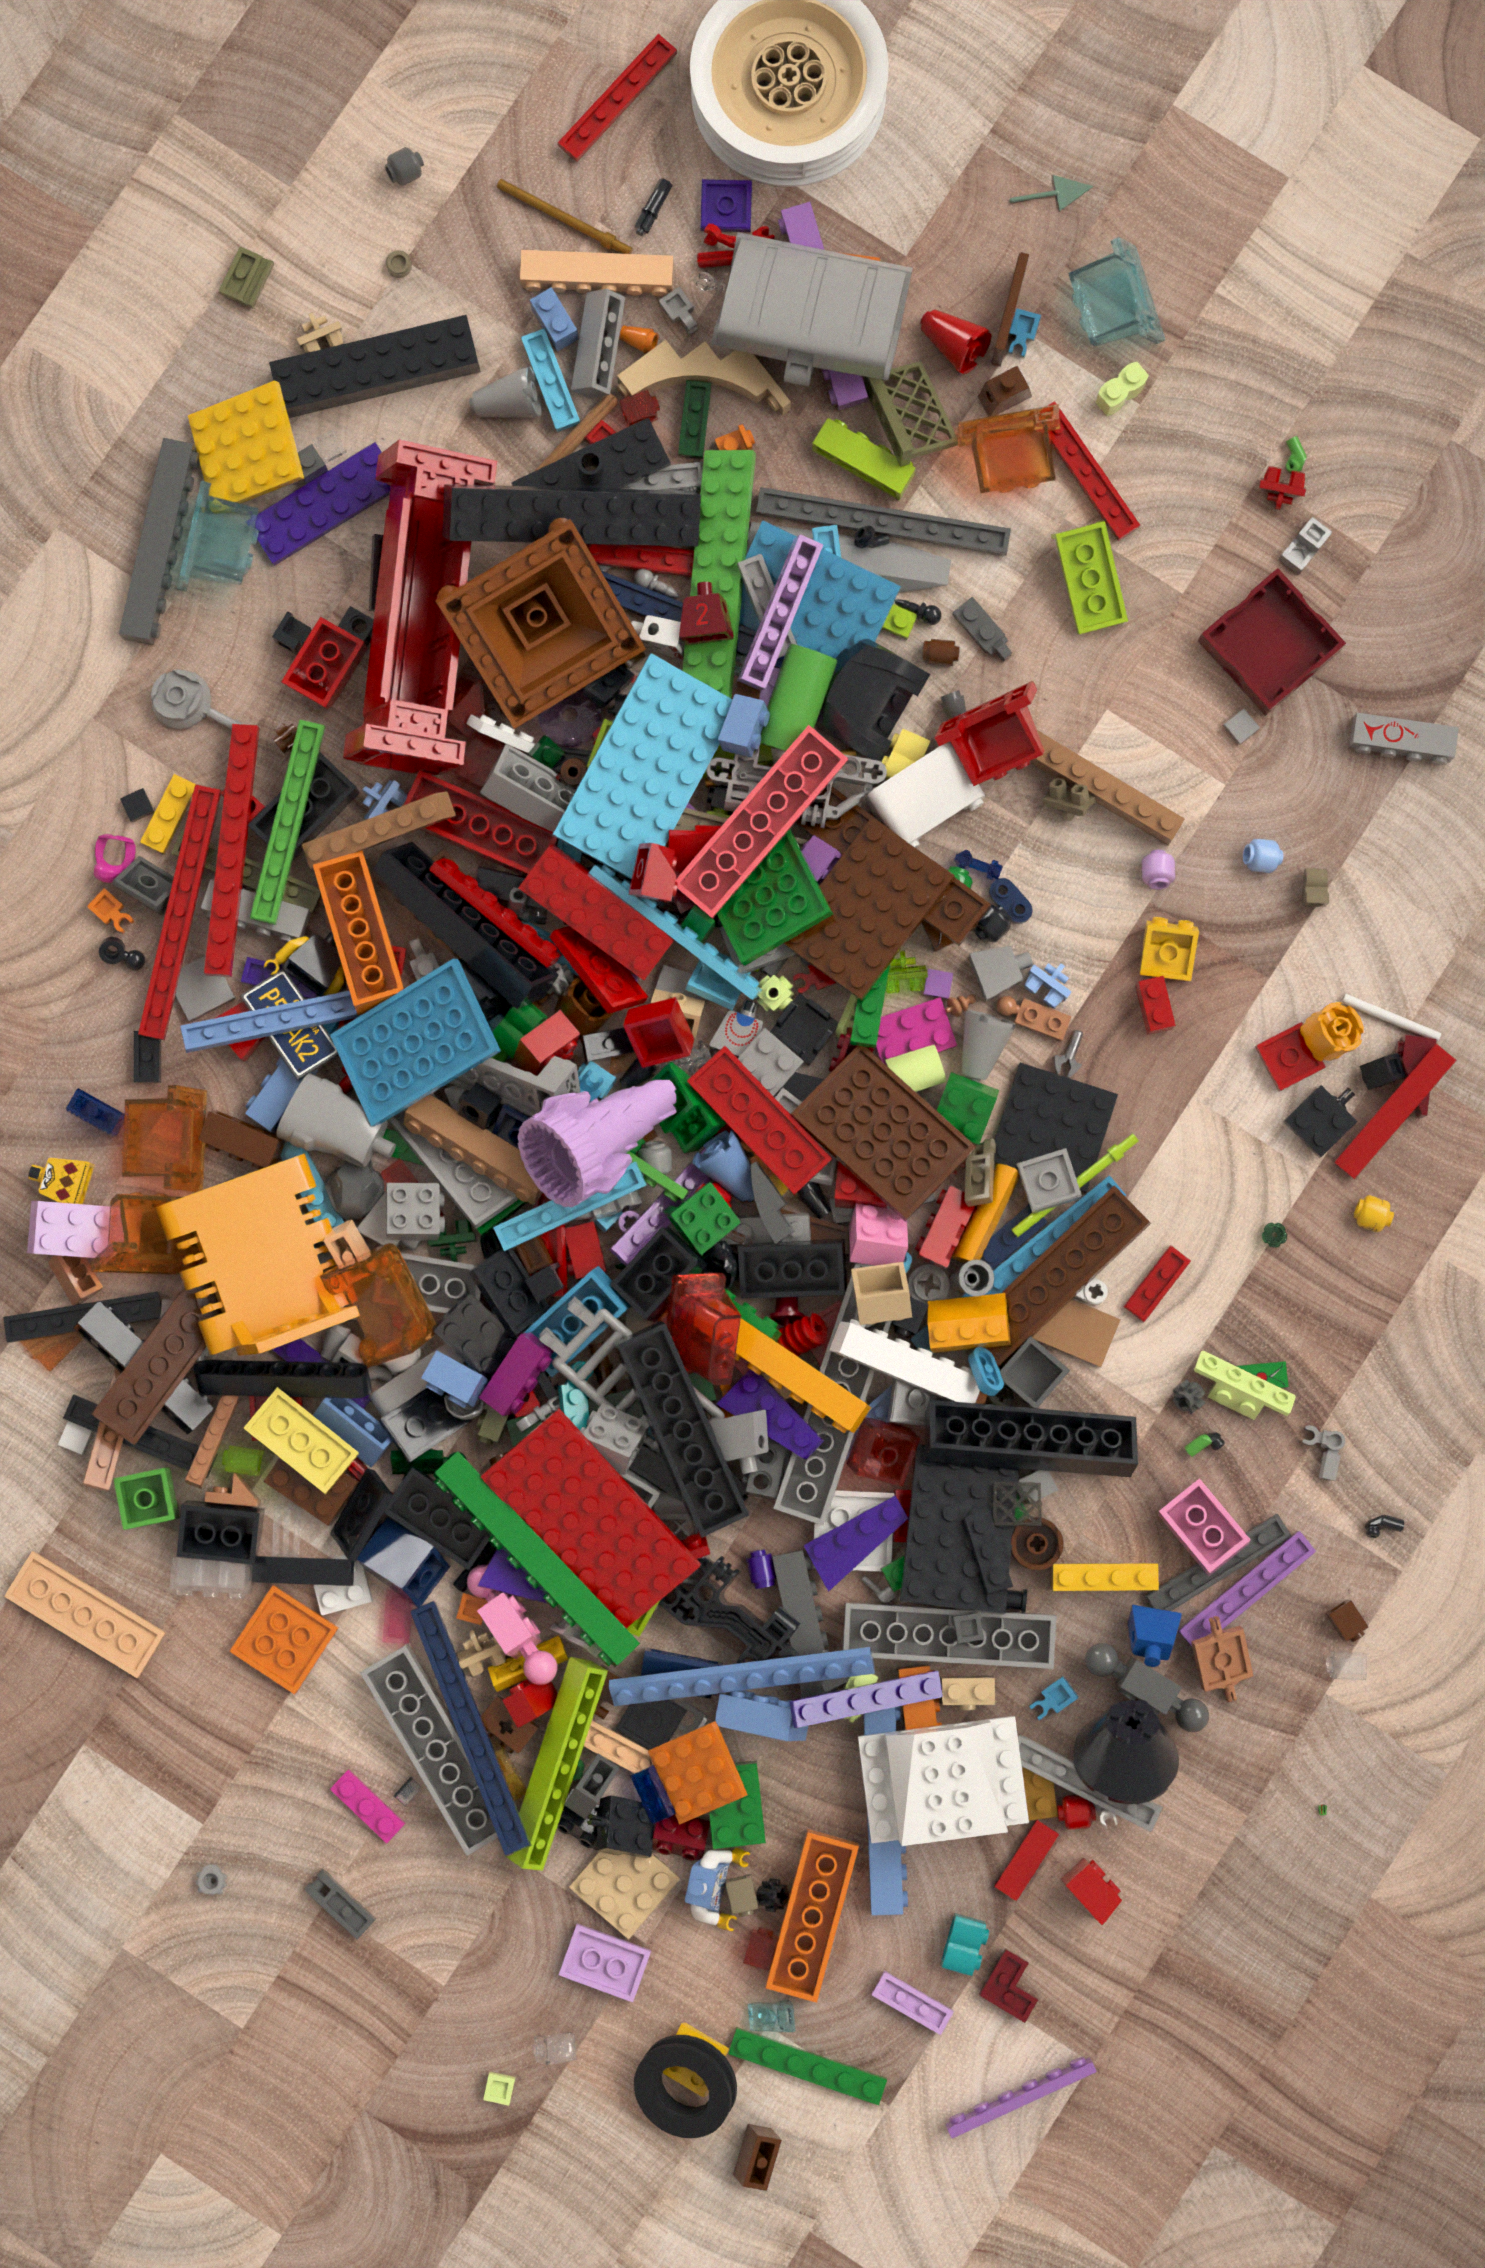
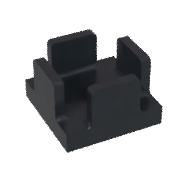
M799 993L778 1018L770 1033L810 1066L835 1033L839 1022L833 1019L828 1011L812 999L808 1000Z

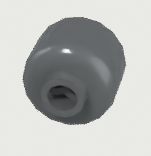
M404 147L388 156L385 170L393 183L397 182L399 185L404 186L421 177V167L424 166V162L418 152L414 153L410 148Z

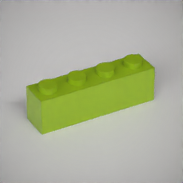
M827 418L812 443V451L900 501L915 475L916 468L913 466V463L910 461V464L900 467L896 456L891 454L889 448L882 444H878V446L873 444L865 434L858 431L856 433L847 429L848 426L838 419L833 421Z

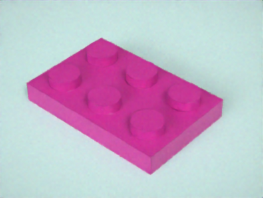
M941 997L881 1017L876 1050L880 1060L885 1065L886 1059L927 1046L935 1045L938 1053L957 1047Z

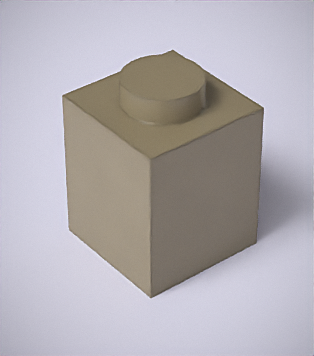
M752 1874L727 1879L726 1887L732 1914L738 1913L739 1917L754 1914V1909H758V1901Z

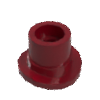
M798 1297L776 1298V1309L768 1317L777 1324L786 1326L793 1324L796 1320H802L805 1315L798 1310Z

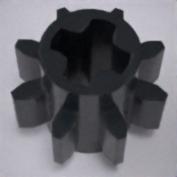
M770 1878L769 1881H762V1885L757 1890L758 1905L765 1906L766 1912H776L777 1909L783 1910L789 1900L787 1885L780 1884V1879Z

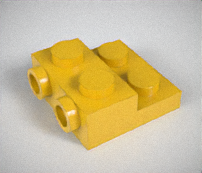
M1153 917L1152 921L1146 920L1140 975L1164 976V978L1191 981L1199 935L1198 927H1194V923L1187 920H1179L1178 924L1168 923V919L1163 917Z

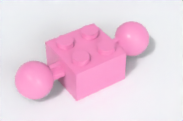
M488 1565L474 1567L467 1577L468 1589L474 1596L486 1598L488 1601L486 1605L477 1610L506 1655L515 1659L522 1655L526 1659L524 1662V1674L530 1682L537 1685L549 1683L557 1673V1662L550 1653L537 1649L536 1645L542 1642L538 1635L541 1633L538 1625L533 1619L530 1620L525 1616L526 1607L514 1595L509 1596L504 1592L500 1593L496 1590L478 1587L477 1585Z

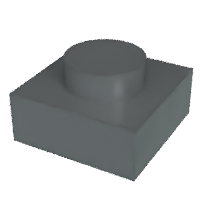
M980 1613L953 1617L957 1643L984 1640Z

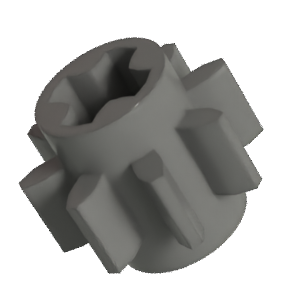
M1186 1379L1173 1389V1392L1176 1394L1173 1401L1181 1411H1189L1192 1414L1205 1404V1401L1202 1399L1205 1392L1197 1382L1189 1383Z

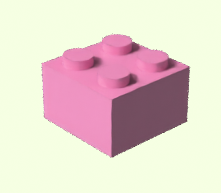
M856 1204L849 1224L850 1262L875 1266L904 1262L908 1249L907 1221L905 1222L892 1209Z

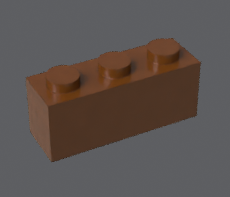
M218 1110L208 1112L198 1139L206 1143L205 1147L210 1150L220 1152L221 1149L228 1152V1157L234 1160L243 1161L245 1159L252 1162L251 1166L258 1170L277 1164L286 1142L277 1138V1135Z

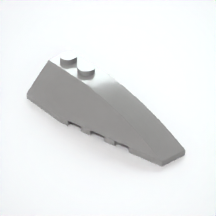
M505 744L488 774L480 793L491 801H495L507 808L512 813L554 832L576 789L569 783L566 786L555 778L557 774L547 766L509 744Z

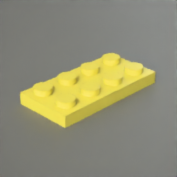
M278 1387L244 1427V1430L325 1495L359 1455V1452Z

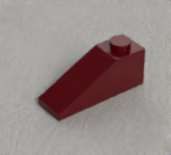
M1405 1035L1401 1038V1041H1397L1395 1053L1399 1054L1406 1078L1435 1046L1437 1039ZM1430 1093L1415 1109L1418 1118H1423L1428 1114Z

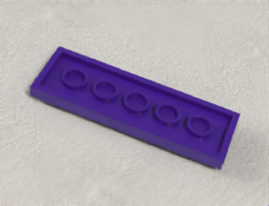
M376 442L246 521L274 566L390 495L391 486L375 479L378 455L382 453Z

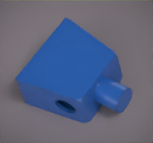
M1132 1605L1127 1622L1131 1651L1136 1656L1144 1657L1146 1666L1157 1667L1160 1665V1660H1169L1182 1613Z

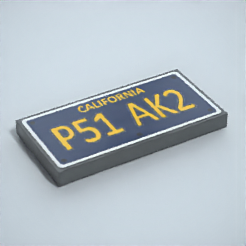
M284 969L240 995L241 1000L249 1011L305 1000ZM323 1025L267 1036L297 1081L339 1056L331 1036Z

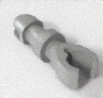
M559 1396L549 1399L540 1408L538 1406L533 1408L534 1412L516 1423L519 1430L522 1432L537 1421H544L546 1419L545 1416L560 1408V1404L557 1406L552 1404Z

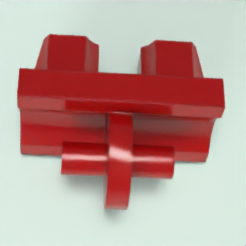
M1268 466L1264 479L1261 478L1259 488L1279 492L1278 494L1268 492L1267 500L1276 502L1275 509L1280 510L1282 503L1292 505L1293 497L1284 496V493L1305 497V473L1292 470L1288 484L1279 482L1282 468Z

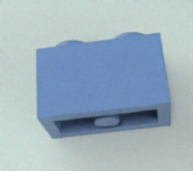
M552 287L530 299L531 310L542 328H545L547 336L557 352L579 340L577 328Z
M738 694L734 695L718 738L723 751L752 758L754 750H757L760 746L762 728L768 724L770 713L763 700Z

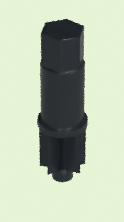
M664 178L658 180L635 224V227L638 228L636 231L638 235L642 236L644 232L648 234L655 219L658 218V213L673 186L670 181Z

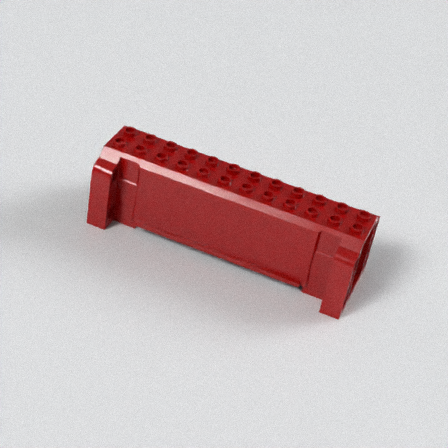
M401 439L378 455L375 479L391 486L390 498L385 517L364 698L363 726L345 735L344 759L365 766L409 774H418L419 770L430 775H442L463 765L466 742L445 738L448 711L453 710L460 640L436 600L438 592L443 587L449 585L458 588L467 583L472 541H450L442 537L444 484L493 485L496 479L497 460Z

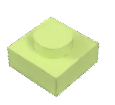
M489 2072L483 2100L509 2106L516 2077Z

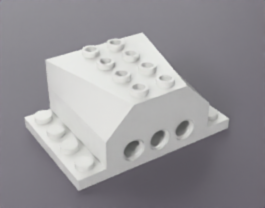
M1015 1716L858 1736L871 1843L898 1840L901 1846L1006 1833L1008 1832L1007 1826L1029 1823Z

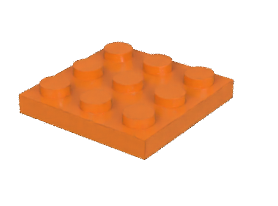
M272 1585L229 1652L295 1695L339 1627L276 1585Z
M716 1721L648 1750L679 1825L748 1795Z

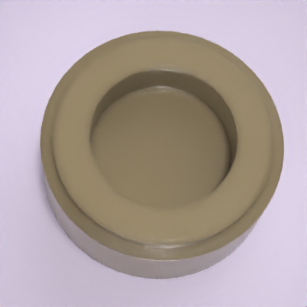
M397 250L388 255L386 266L392 276L402 278L410 273L412 262L406 252Z

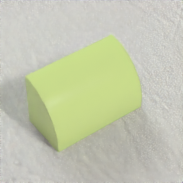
M935 1045L885 1060L887 1067L915 1092L947 1082Z

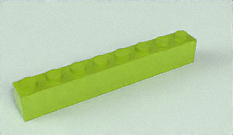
M570 1657L519 1812L532 1846L510 1856H505L523 1869L543 1871L608 1672V1670L591 1660Z

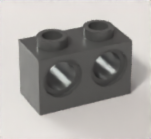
M768 1443V1451L772 1453L773 1461L764 1464L759 1460L758 1455H754L758 1471L744 1474L742 1487L746 1488L745 1495L776 1501L786 1447ZM759 1476L765 1477L768 1480L767 1488L757 1489L753 1483L754 1479Z

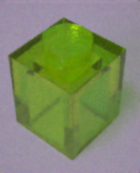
M229 1445V1449L224 1450L222 1465H226L225 1471L259 1476L264 1450Z

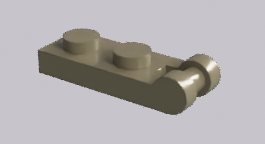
M993 1138L985 1139L979 1145L973 1143L976 1148L966 1158L965 1203L968 1207L993 1202L994 1153H996V1143Z

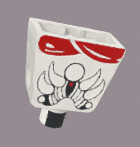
M650 615L646 616L644 623L632 621L631 624L646 649L681 660L684 659L685 643L679 638L681 622Z

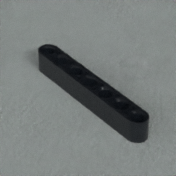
M203 1360L195 1364L193 1368L198 1391L204 1395L271 1396L277 1387L289 1397L364 1398L372 1392L368 1367L362 1363Z

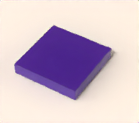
M702 179L700 230L704 231L708 224H714L720 228L721 232H751L752 180Z

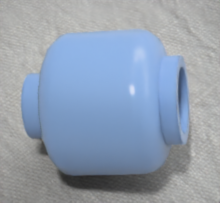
M1253 839L1245 846L1243 851V862L1247 864L1250 871L1272 873L1283 861V851L1280 850L1279 845L1274 840Z

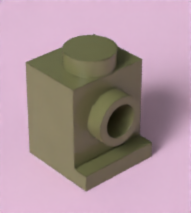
M485 1404L483 1409L488 1411L486 1415L481 1414L476 1428L480 1429L477 1440L492 1445L493 1441L500 1442L507 1424L506 1421H508L510 1415L502 1416L488 1404Z

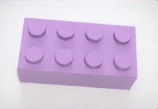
M31 1201L27 1253L137 1261L142 1209Z

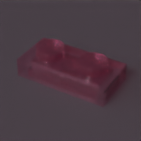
M386 1589L383 1642L409 1644L412 1619L410 1611H412L413 1604L393 1589Z

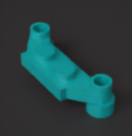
M578 1361L572 1363L569 1367L577 1373L586 1362ZM594 1370L584 1379L586 1382L592 1376ZM567 1379L564 1385L558 1386L560 1409L579 1430L582 1427L587 1428V1421L589 1419L587 1395Z

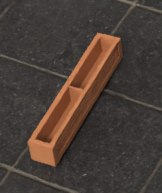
M221 1396L186 1476V1484L202 1489L214 1457L239 1403V1396Z

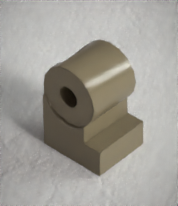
M1305 868L1302 885V906L1326 907L1329 904L1327 869Z

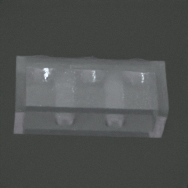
M174 1557L172 1558L170 1590H177V1595L192 1596L193 1591H202L204 1597H219V1593H229V1598L245 1599V1594L252 1593L253 1565Z

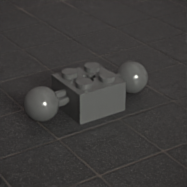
M1106 1643L1094 1644L1086 1652L1085 1664L1087 1669L1098 1677L1112 1675L1117 1678L1115 1684L1120 1686L1118 1692L1127 1698L1135 1701L1138 1697L1148 1702L1156 1715L1159 1712L1166 1715L1168 1711H1171L1175 1714L1180 1728L1187 1732L1201 1731L1207 1725L1209 1711L1202 1701L1194 1698L1181 1700L1177 1697L1182 1689L1181 1686L1142 1662L1130 1657L1127 1664L1124 1665L1119 1662L1116 1650Z

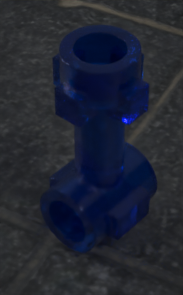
M964 850L959 854L956 853L954 858L957 867L962 869L970 867L987 873L986 879L998 880L1003 865L998 864L999 861L992 860L991 864L973 858L968 850Z

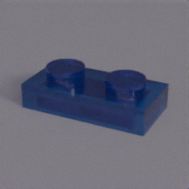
M654 1765L630 1775L652 1824L676 1814Z

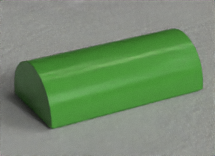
M788 645L767 705L770 717L768 724L762 728L760 744L786 752L808 725L814 729L837 664L836 659L799 645Z

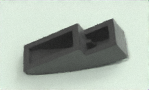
M754 1162L751 1164L754 1199L767 1232L774 1243L778 1244L795 1232L780 1211L788 1203L760 1164Z

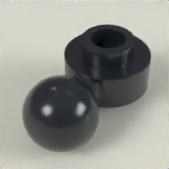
M107 937L100 944L99 956L105 963L117 964L123 960L131 970H139L145 964V956L142 952L138 950L126 951L125 944L117 937ZM115 946L117 950L111 951L108 947Z

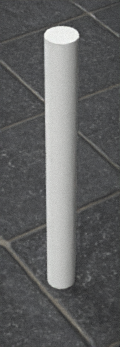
M1345 994L1342 1003L1422 1037L1437 1039L1436 1042L1440 1039V1032L1348 994Z

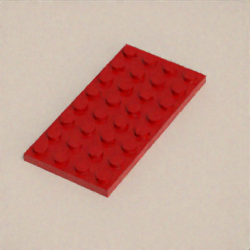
M560 1408L481 1475V1478L495 1494L528 1524L626 1629L701 1565Z

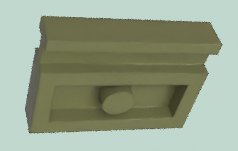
M240 246L223 280L219 293L253 309L271 273L274 262Z

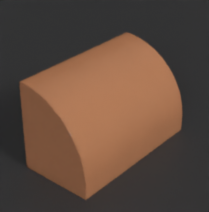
M54 1255L48 1262L72 1305L83 1303L103 1288L86 1257Z

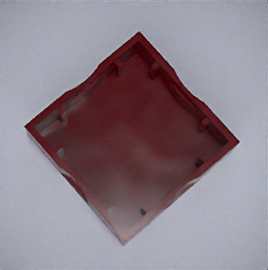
M1279 568L1251 590L1244 601L1233 609L1228 610L1206 629L1198 639V642L1265 716L1337 655L1346 645V642L1329 623L1307 604L1300 591Z

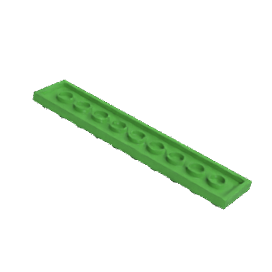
M705 450L700 492L698 546H695L690 596H697V583L711 582L713 593H719L726 600L734 639L693 645L685 644L682 671L732 699L743 580L737 563L746 560L756 453L754 450Z

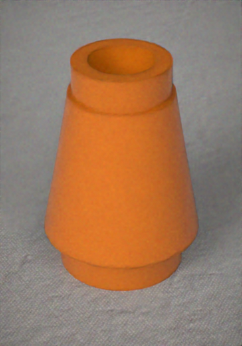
M624 325L621 328L619 339L646 354L657 346L659 334L651 328Z

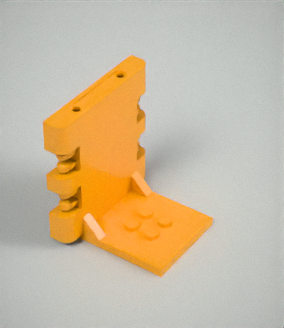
M305 1154L155 1207L167 1240L193 1232L194 1238L177 1243L178 1249H185L197 1243L200 1253L191 1254L182 1260L184 1265L199 1259H203L204 1263L179 1273L186 1291L209 1282L213 1286L195 1293L197 1299L205 1298L214 1292L216 1294L218 1302L203 1306L201 1308L202 1314L219 1308L222 1311L221 1314L198 1322L210 1355L235 1347L238 1356L260 1354L360 1316L357 1306L340 1308L358 1301L352 1283L348 1284L340 1269L324 1275V1269L337 1265V1263L332 1258L320 1264L317 1254L326 1253L329 1250L326 1245L316 1249L313 1244L323 1241L325 1236L332 1231L329 1218L306 1225L304 1221L321 1215L320 1209H314L302 1215L299 1205L311 1203L316 1198L312 1194L296 1200L295 1194L317 1187Z

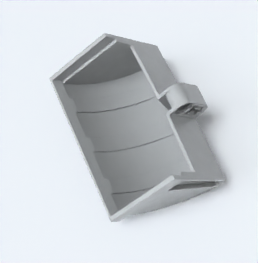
M738 232L724 303L714 328L712 345L786 361L784 382L809 387L814 367L888 381L897 350L913 268Z

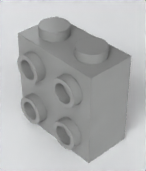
M387 1183L386 1240L439 1239L440 1232H444L445 1227L444 1217H440V1207H444V1191H439V1183Z
M602 1403L597 1412L593 1410L590 1414L587 1428L582 1427L580 1431L617 1472L625 1475L646 1441L649 1425L648 1422Z

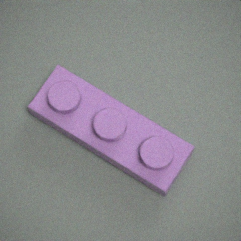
M885 1970L871 1993L872 1996L940 2035L954 2012L949 2007Z

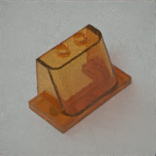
M1059 404L958 422L959 447L972 445L980 494L998 490L1000 493H1006L1014 490L1015 487L1024 486V488H1034L1039 483L1056 480L1049 431L1060 429Z
M168 1085L167 1098L125 1099L122 1177L164 1179V1189L190 1193L203 1190L205 1143L198 1139L206 1120L207 1090Z
M141 1192L116 1194L110 1201L108 1246L90 1262L92 1272L180 1275L179 1272L199 1265L203 1259L185 1265L182 1260L191 1254L200 1253L196 1243L185 1249H178L177 1243L194 1238L193 1232L167 1240L155 1208L182 1197L166 1196L164 1193L143 1195Z

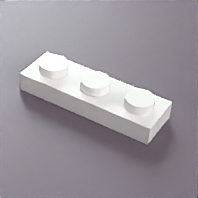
M483 714L481 718L470 715L466 723L485 735L527 753L536 745L533 743L534 737L522 731L517 735L514 733V728L504 723H501L500 727L496 726L495 720Z

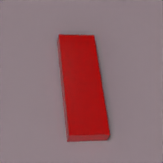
M1170 1245L1123 1307L1144 1323L1191 1260Z
M1035 1820L994 1887L1017 1901L1056 1841L1059 1833L1041 1821Z

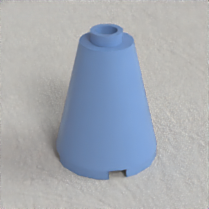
M725 1130L715 1135L703 1145L706 1150L702 1154L699 1152L695 1154L692 1160L694 1166L740 1201L747 1200L750 1202L754 1200L751 1163L736 1133L730 1130L729 1134Z

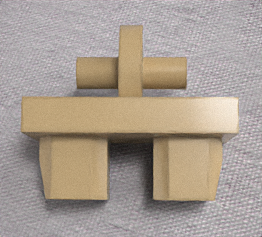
M313 312L308 314L311 321L302 324L304 331L313 328L315 331L297 338L299 346L303 347L306 353L321 350L317 340L324 337L327 338L330 347L343 344L340 332L342 327L339 321L319 328L320 325L328 321L325 315L315 318Z
M475 1630L470 1631L471 1639L464 1642L463 1646L465 1649L457 1653L461 1668H466L471 1677L484 1671L481 1660L487 1657L490 1658L493 1666L506 1662L503 1649L494 1636L489 1638L487 1632L478 1636Z

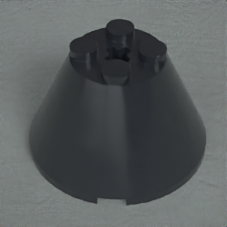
M1144 1700L1122 1701L1110 1706L1108 1710L1091 1720L1081 1729L1074 1743L1073 1763L1078 1776L1091 1791H1098L1107 1796L1108 1800L1112 1802L1140 1804L1154 1800L1168 1790L1177 1776L1179 1755L1173 1739L1156 1713L1150 1708L1148 1702Z

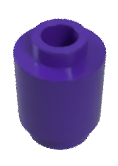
M765 1549L750 1552L751 1557L746 1558L750 1581L754 1583L755 1589L775 1585L774 1579L777 1577L772 1554L766 1553Z

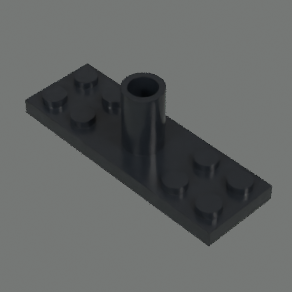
M648 417L511 482L512 486L621 489L670 466L671 462ZM589 466L596 467V469L592 471H588L585 468Z

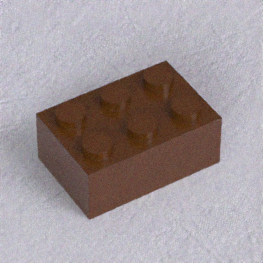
M280 1458L263 1481L327 1526L333 1524L359 1483L355 1477L345 1471L325 1495Z

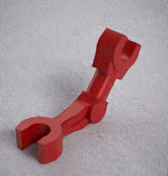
M714 224L706 226L704 232L708 234L704 239L705 244L714 246L719 242L729 248H735L736 236L722 234L720 228ZM762 226L752 232L754 236L775 240L774 234L769 235L768 226Z

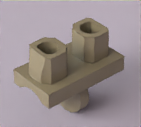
M1055 778L1049 784V792L1043 798V805L1062 811V817L1067 821H1071L1075 815L1084 817L1088 808L1096 803V796L1088 794L1087 786L1078 784L1069 789L1066 788L1065 780Z

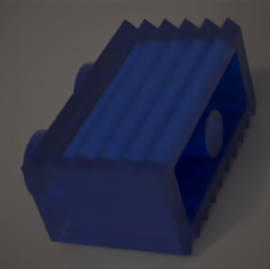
M79 1088L75 1091L66 1107L67 1112L112 1137L117 1136L128 1116Z

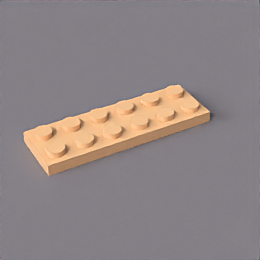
M35 1551L31 1552L4 1596L136 1678L140 1677L167 1633Z

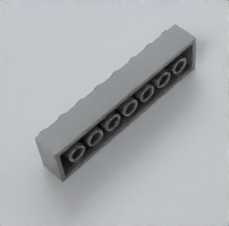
M845 1602L842 1650L870 1647L872 1657L879 1659L1054 1669L1056 1615L1008 1611L1001 1615L955 1608ZM980 1613L984 1640L957 1643L953 1617Z
M409 1643L360 1672L466 1856L498 1838L451 1715Z

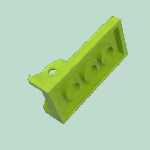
M1098 521L1094 524L1051 534V538L1056 541L1077 634L1128 622L1105 521Z

